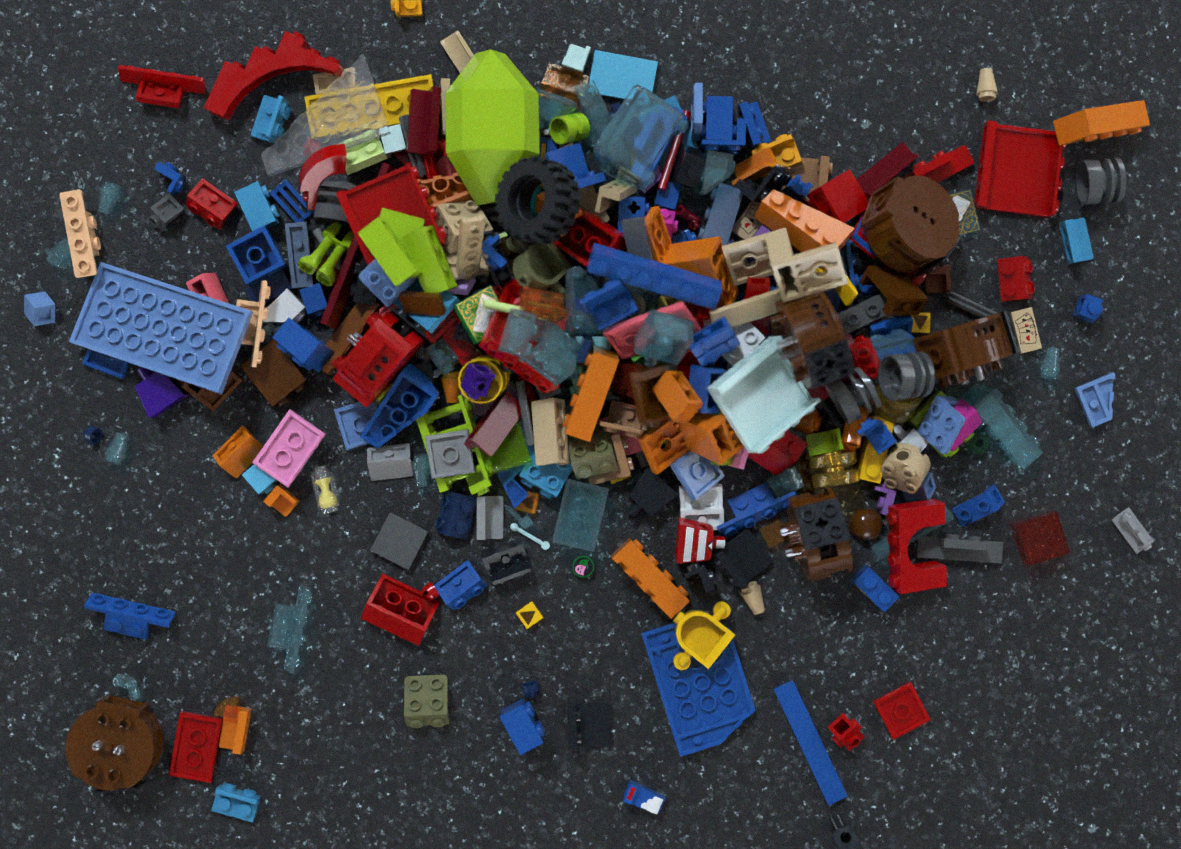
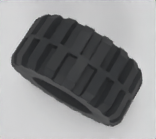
M536 156L522 158L518 163L512 164L509 167V171H505L502 176V182H499L497 186L499 191L498 194H495V201H497L495 209L496 214H499L498 220L500 225H503V229L507 234H510L517 240L544 245L550 244L552 241L556 242L562 238L561 235L565 236L568 233L570 225L573 226L576 221V213L579 214L580 207H578V201H581V198L577 191L579 190L578 182L574 181V174L563 164ZM540 184H543L545 190L544 205L540 213L533 218L530 208L531 198L535 189Z

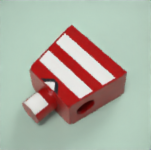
M678 517L675 545L676 563L711 560L712 549L725 548V537L714 536L711 524Z

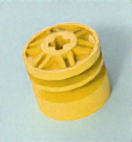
M481 354L467 362L460 370L458 377L459 388L463 396L477 404L488 403L496 399L507 389L510 381V375L507 371L504 372L502 370L499 360L488 354ZM468 363L488 366L495 373L496 377L492 379L486 397L480 396L478 400L472 399L461 388Z

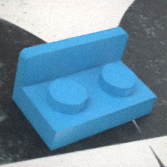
M220 784L216 788V796L211 811L253 823L261 796L256 795L257 792L254 790L244 789L242 791L235 789L236 786L233 784Z

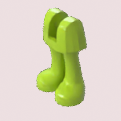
M338 221L331 224L321 233L323 240L311 255L303 256L297 262L298 267L303 272L312 275L330 247L334 248L328 259L316 273L317 280L325 286H332L335 282L334 269L343 254L348 252L354 237L353 231L349 230L342 242L336 239V235L339 234L343 226Z

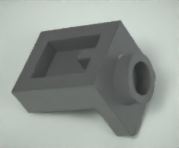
M169 193L150 207L148 219L154 227L164 231L169 222L183 213L184 208Z

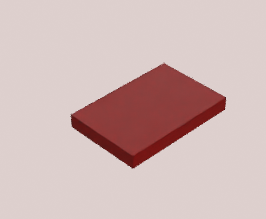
M184 711L179 713L168 776L207 783L212 782L223 718Z

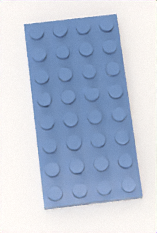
M100 262L97 275L93 279L69 342L222 394L253 312Z

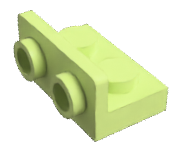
M375 129L339 143L345 144L347 154L345 171L347 175L387 159Z

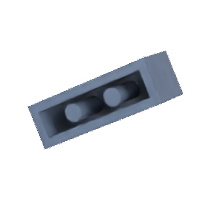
M719 183L717 188L713 187L710 196L713 203L711 208L707 207L703 220L707 222L705 228H700L697 240L720 236L723 246L727 245L744 193L738 188Z

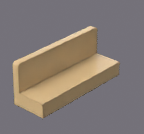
M618 178L601 186L595 212L601 213L617 205L618 201L636 193L639 183Z
M549 398L532 401L536 465L569 464L567 434H565V427L562 426L566 415L565 400Z

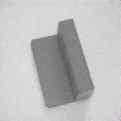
M410 443L367 448V465L371 480L413 476Z
M477 496V540L503 538V496Z

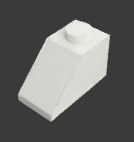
M286 289L267 307L266 321L262 320V323H284L288 317L298 323L306 316L305 305L289 289Z

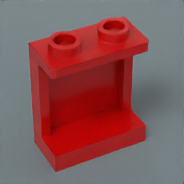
M850 169L807 195L814 209L843 223L866 210L869 202Z

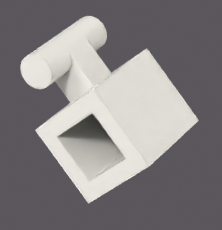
M894 425L892 434L899 438L894 445L908 443L921 449L919 452L921 453L929 444L915 429L908 428L905 432L900 425Z

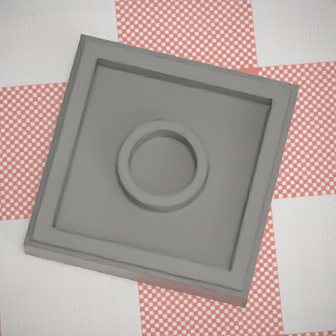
M469 430L425 436L432 479L475 472L472 449L463 444L469 436Z

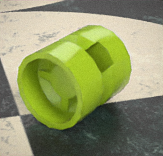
M580 112L562 115L551 120L549 132L552 140L561 145L586 139L590 133V124L587 117Z

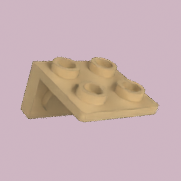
M474 200L437 204L435 211L438 219H435L438 228L442 226L447 237L444 240L445 248L449 254L457 253L461 218L466 217V219L483 214L485 217L484 234L492 233L493 228L480 205L477 206Z

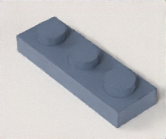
M307 222L286 223L285 231L292 288L314 285L313 274L310 275L303 272L297 265V262L303 256L311 255Z

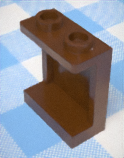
M868 266L860 280L862 285H876L887 298V302L882 309L886 316L919 315L928 300L927 296L907 273L896 271L888 266Z
M274 339L259 350L262 351L261 364L257 363L256 368L250 367L251 358H249L240 367L272 407H282L290 401L289 396L294 392L298 394L307 387L305 383L309 380L301 373L290 357L276 346L278 342Z
M661 362L629 372L639 424H649V427H657L662 425L661 421H673L668 416V412L662 403L658 401L652 388L666 371L678 370L677 362Z

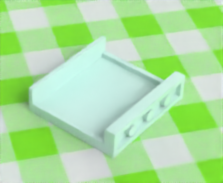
M781 336L768 337L707 387V390L748 453L761 454L768 450L769 444L782 438L788 428L796 426L800 422V418L814 411L815 405L821 401L820 398L811 397L802 381L795 383L792 365L789 360L781 361L779 359V354L783 351L778 348L777 342L783 340Z

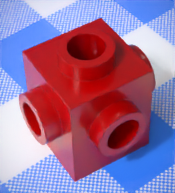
M844 713L828 726V729L834 734L832 737L834 742L840 748L844 745L848 751L858 746L865 737L859 731L862 729L861 725L854 718L850 721Z

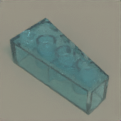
M976 383L958 399L959 401L962 398L977 410L983 421L982 425H986L984 429L986 433L995 441L999 440L997 445L1015 466L1025 469L1043 453L1038 447L1040 445L1039 441L1027 433L1028 427L1021 420L1016 419L1014 416L1016 412L1010 405H1005L1001 400L1003 398L1002 394L996 388L991 389Z

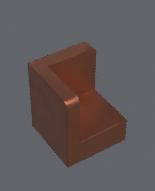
M950 265L936 266L931 273L926 275V293H947L951 291Z

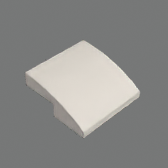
M715 484L694 501H691L683 486H679L680 518L708 523L712 525L713 530H718L717 526L724 523L722 484Z

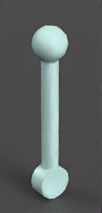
M516 523L510 525L512 531H517L535 541L544 550L549 549V542H543L519 528Z

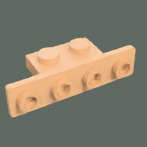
M80 189L62 192L59 195L74 275L76 278L97 275L94 256H99L101 243L95 234V228H97L96 219L92 216V213L85 210L83 194Z
M264 280L261 281L259 302L236 300V306L253 312L241 344L253 346L250 367L254 368L257 367V363L261 364L262 351H259V344L264 342L265 329H261L262 320L266 321L268 308H265L264 305L265 299L270 297L271 289L270 286H267V281Z

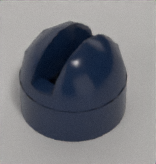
M88 426L83 431V438L91 444H97L102 438V430L96 426Z
M528 681L521 685L522 692L526 697L534 698L538 695V681Z

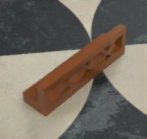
M375 302L374 306L356 303L325 344L335 352L322 368L325 373L330 375L333 373L336 367L332 366L331 363L335 358L346 355L353 346L347 340V337L354 341L349 336L350 334L353 335L355 332H358L361 335L369 325L365 320L370 314L379 312V309L382 307L377 302Z

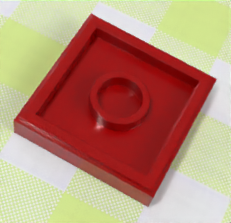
M910 681L872 701L893 740L931 720Z

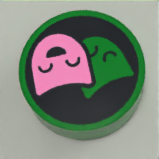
M579 556L574 560L573 571L577 576L584 578L592 574L594 563L591 558Z

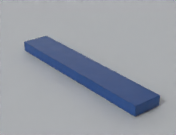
M793 680L773 688L828 806L848 797Z

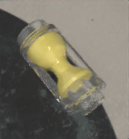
M326 465L313 468L314 472L310 473L318 508L321 510L322 515L339 511L338 505L340 503L331 468L327 469Z

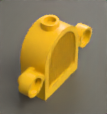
M719 601L713 606V616L702 610H691L686 613L680 611L674 618L673 622L676 623V639L685 650V652L677 653L673 658V663L677 669L686 670L691 664V657H694L709 669L735 636L733 632L719 622L730 615L731 609L726 602Z

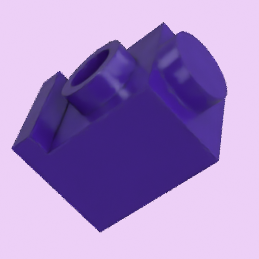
M468 363L461 388L468 397L478 400L480 396H487L492 379H495L496 375L488 366Z

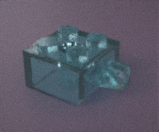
M651 309L634 337V353L644 356V365L648 367L654 366L658 360L678 365L693 342V321Z

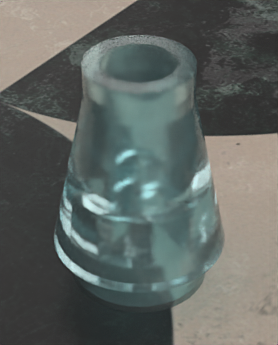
M105 181L104 185H101L97 210L110 215L111 210L122 194V187Z
M1047 347L1046 354L1039 368L1041 378L1057 380L1058 375H1060V349Z
M116 432L115 437L104 453L106 455L104 460L121 465L122 461H125L129 436Z
M414 455V459L411 462L415 486H428L430 475L428 455Z

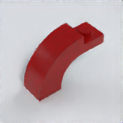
M345 144L330 145L316 151L302 166L299 174L300 191H303V201H307L308 210H315L318 187L325 178L335 174H345L347 157Z

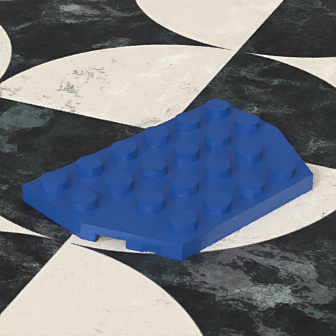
M673 622L642 632L641 634L680 757L722 744L755 711V707L733 638L709 669L694 657H691L690 666L686 670H679L675 667L673 658L677 653L685 652V650L676 639V623Z

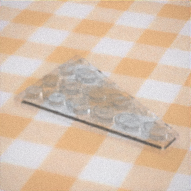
M364 54L359 55L355 63L349 69L346 68L342 75L324 90L325 93L315 103L313 102L307 111L302 113L290 125L291 127L274 141L271 147H268L261 154L266 173L269 177L304 165L305 161L313 153L324 147L345 144V148L349 149L391 134Z

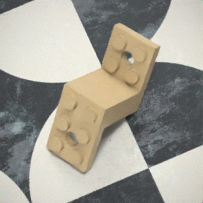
M785 227L722 246L734 286L747 283L748 277L764 278L775 275L783 302L848 284L837 242L794 255ZM747 257L755 258L752 263L744 262ZM817 267H826V270L822 273L815 272Z

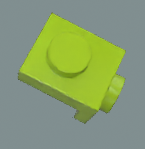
M482 473L465 478L471 494L477 493L478 497L489 492L488 487L493 485L489 477L484 479Z

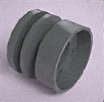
M1104 158L1101 162L1097 159L1079 161L1076 170V192L1082 205L1098 204L1101 200L1105 204L1110 202L1120 203L1123 200L1126 191V171L1121 158Z
M323 180L319 187L328 190V192L318 191L317 195L327 200L326 203H316L314 218L330 223L338 221L342 225L350 226L336 193L342 190L347 191L357 186L341 180Z
M924 352L890 354L884 356L879 364L878 382L883 395L889 400L926 397L931 394L934 388L935 370L930 357Z
M860 367L854 369L855 378L852 375L846 376L847 385L840 379L826 385V390L834 406L848 425L862 418L859 407H862L867 413L872 412L870 403L875 409L881 407V401L875 385Z

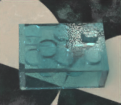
M567 478L552 542L594 552L609 488Z

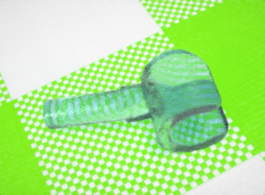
M510 506L506 508L524 529L534 524L528 514L522 518Z

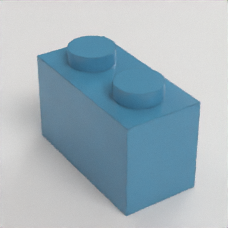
M257 181L234 192L252 231L262 226L269 228L279 223L277 217L280 214L275 204L271 205L268 198L271 195L266 185L262 186Z

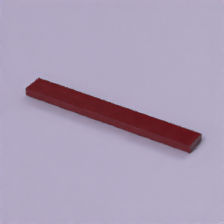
M383 163L377 178L396 169L390 164ZM355 236L320 321L321 324L335 330L348 301L351 283H355L357 275H353L355 263H360L361 258L364 259Z

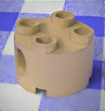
M899 443L894 448L892 447L881 465L880 472L883 473L884 485L889 489H898L910 494L916 493L930 470L931 462L926 454L923 456L919 453L921 449L908 443Z

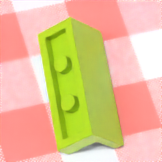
M376 218L358 233L395 286H399L410 277L416 278L422 273L384 219Z
M433 225L419 228L402 237L409 255L422 271L418 278L424 292L441 293L458 287Z

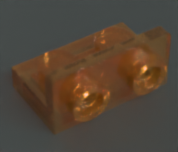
M549 62L539 94L548 99H554L568 106L579 108L590 76Z
M524 286L520 289V314L527 315L530 318L548 319L550 322H561L568 315L569 309L564 308V294Z

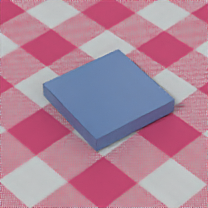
M703 83L694 84L691 99L692 141H699L703 124Z
M360 402L334 409L346 450L369 444L360 435L379 407L376 402L368 407H365Z
M688 451L670 465L691 501L697 500L725 477L719 466L712 465L711 460L692 451Z

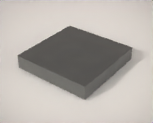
M390 512L370 551L409 570L429 531Z

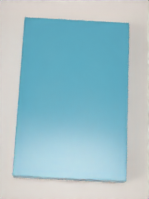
M595 50L587 93L650 105L658 62Z

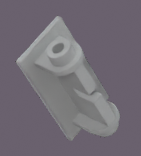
M1129 507L1111 519L1136 554L1143 549L1147 551L1152 547L1153 539Z

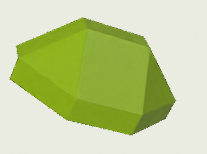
M490 49L474 54L445 93L446 154L477 206L497 203L495 201V194H498L499 191L497 186L499 182H502L503 174L505 171L510 170L509 167L512 164L518 163L520 159L525 157L539 156V94L506 54Z

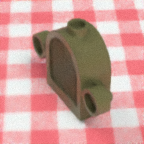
M510 236L506 240L508 249L514 253H519L513 262V273L517 282L531 293H541L548 289V297L553 303L559 304L565 300L567 292L558 280L573 266L553 242L545 245L535 243L529 245L526 241L517 240Z

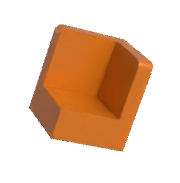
M280 484L272 490L263 502L269 507L273 506L282 515L288 516L300 500Z

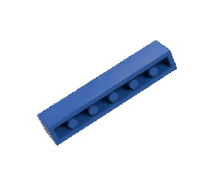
M597 243L593 244L587 262V272L616 281L620 280L629 285L713 310L716 309L722 292L720 280Z

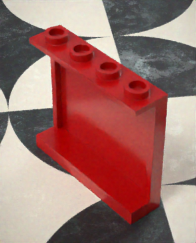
M990 120L984 123L974 208L1040 217L1054 216L1055 212L1057 213L1059 209L1057 194L1062 186V179L1059 177L1060 170L1064 167L1062 152L1066 145L1059 146L1056 131L997 124V121Z
M409 162L406 163V166L347 191L342 190L336 193L367 265L375 257L358 233L376 218L380 217L382 208L425 219L424 227L433 225L441 246H445L444 240L447 237L442 226L438 228L435 219H438L433 206L429 208L426 199H429L428 193L424 186L420 188L417 179H420L416 166L411 167Z
M514 278L505 283L497 302L513 305L516 298L529 291L525 290ZM532 293L570 323L571 331L559 338H553V336L548 334L547 328L538 325L531 317L494 310L479 347L485 350L488 355L502 362L505 367L518 373L522 379L531 382L538 390L548 393L559 388L560 385L555 382V379L571 341V336L581 332L583 324L540 293Z

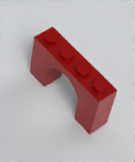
M936 499L888 505L887 522L889 524V534L887 541L890 554L888 556V563L890 565L888 581L890 588L900 594L947 587L946 565L938 561L912 564L908 557L909 541L918 530L946 524L945 503Z

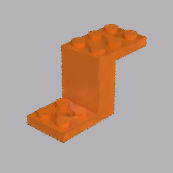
M651 207L645 217L653 260L720 280L722 292L717 303L718 308L733 304L739 291L737 286H734L723 253L721 237L717 236L672 244L660 207Z
M696 412L689 422L664 420L661 421L662 425L652 427L638 438L650 469L656 475L688 451H692L722 465L744 448L723 413L715 415L713 413ZM666 440L665 447L661 449L662 442Z

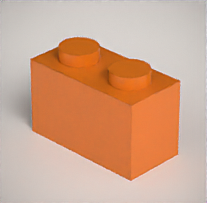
M666 371L652 388L658 401L662 403L668 412V416L674 422H689L704 404L682 371Z

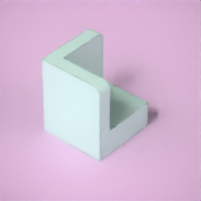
M570 44L562 62V69L582 75L591 47L586 46V48Z
M400 124L379 129L387 158H392L391 153L406 150Z

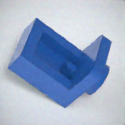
M158 162L154 170L172 179L167 192L175 196L176 193L182 191L185 185V177L176 172L178 168L168 162L163 165Z

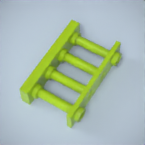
M457 396L459 400L457 404L433 412L429 410L423 416L416 419L426 451L425 436L461 430H469V434H471L476 427L472 413L474 409L473 403L465 396ZM460 411L463 412L465 424L441 432L434 431L432 425L434 420ZM477 446L471 448L472 453L476 452L479 465L474 466L475 472L436 478L440 493L453 489L452 484H454V481L479 473L483 474L484 479L493 476L492 471L494 469L491 460L487 459L486 454Z

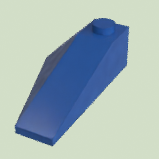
M409 363L395 380L360 437L375 448H379L405 427H408L416 419L427 413L439 395L429 377Z

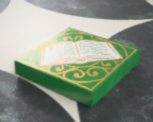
M491 285L453 306L474 345L482 340L494 311L482 308L483 300L498 301V297Z

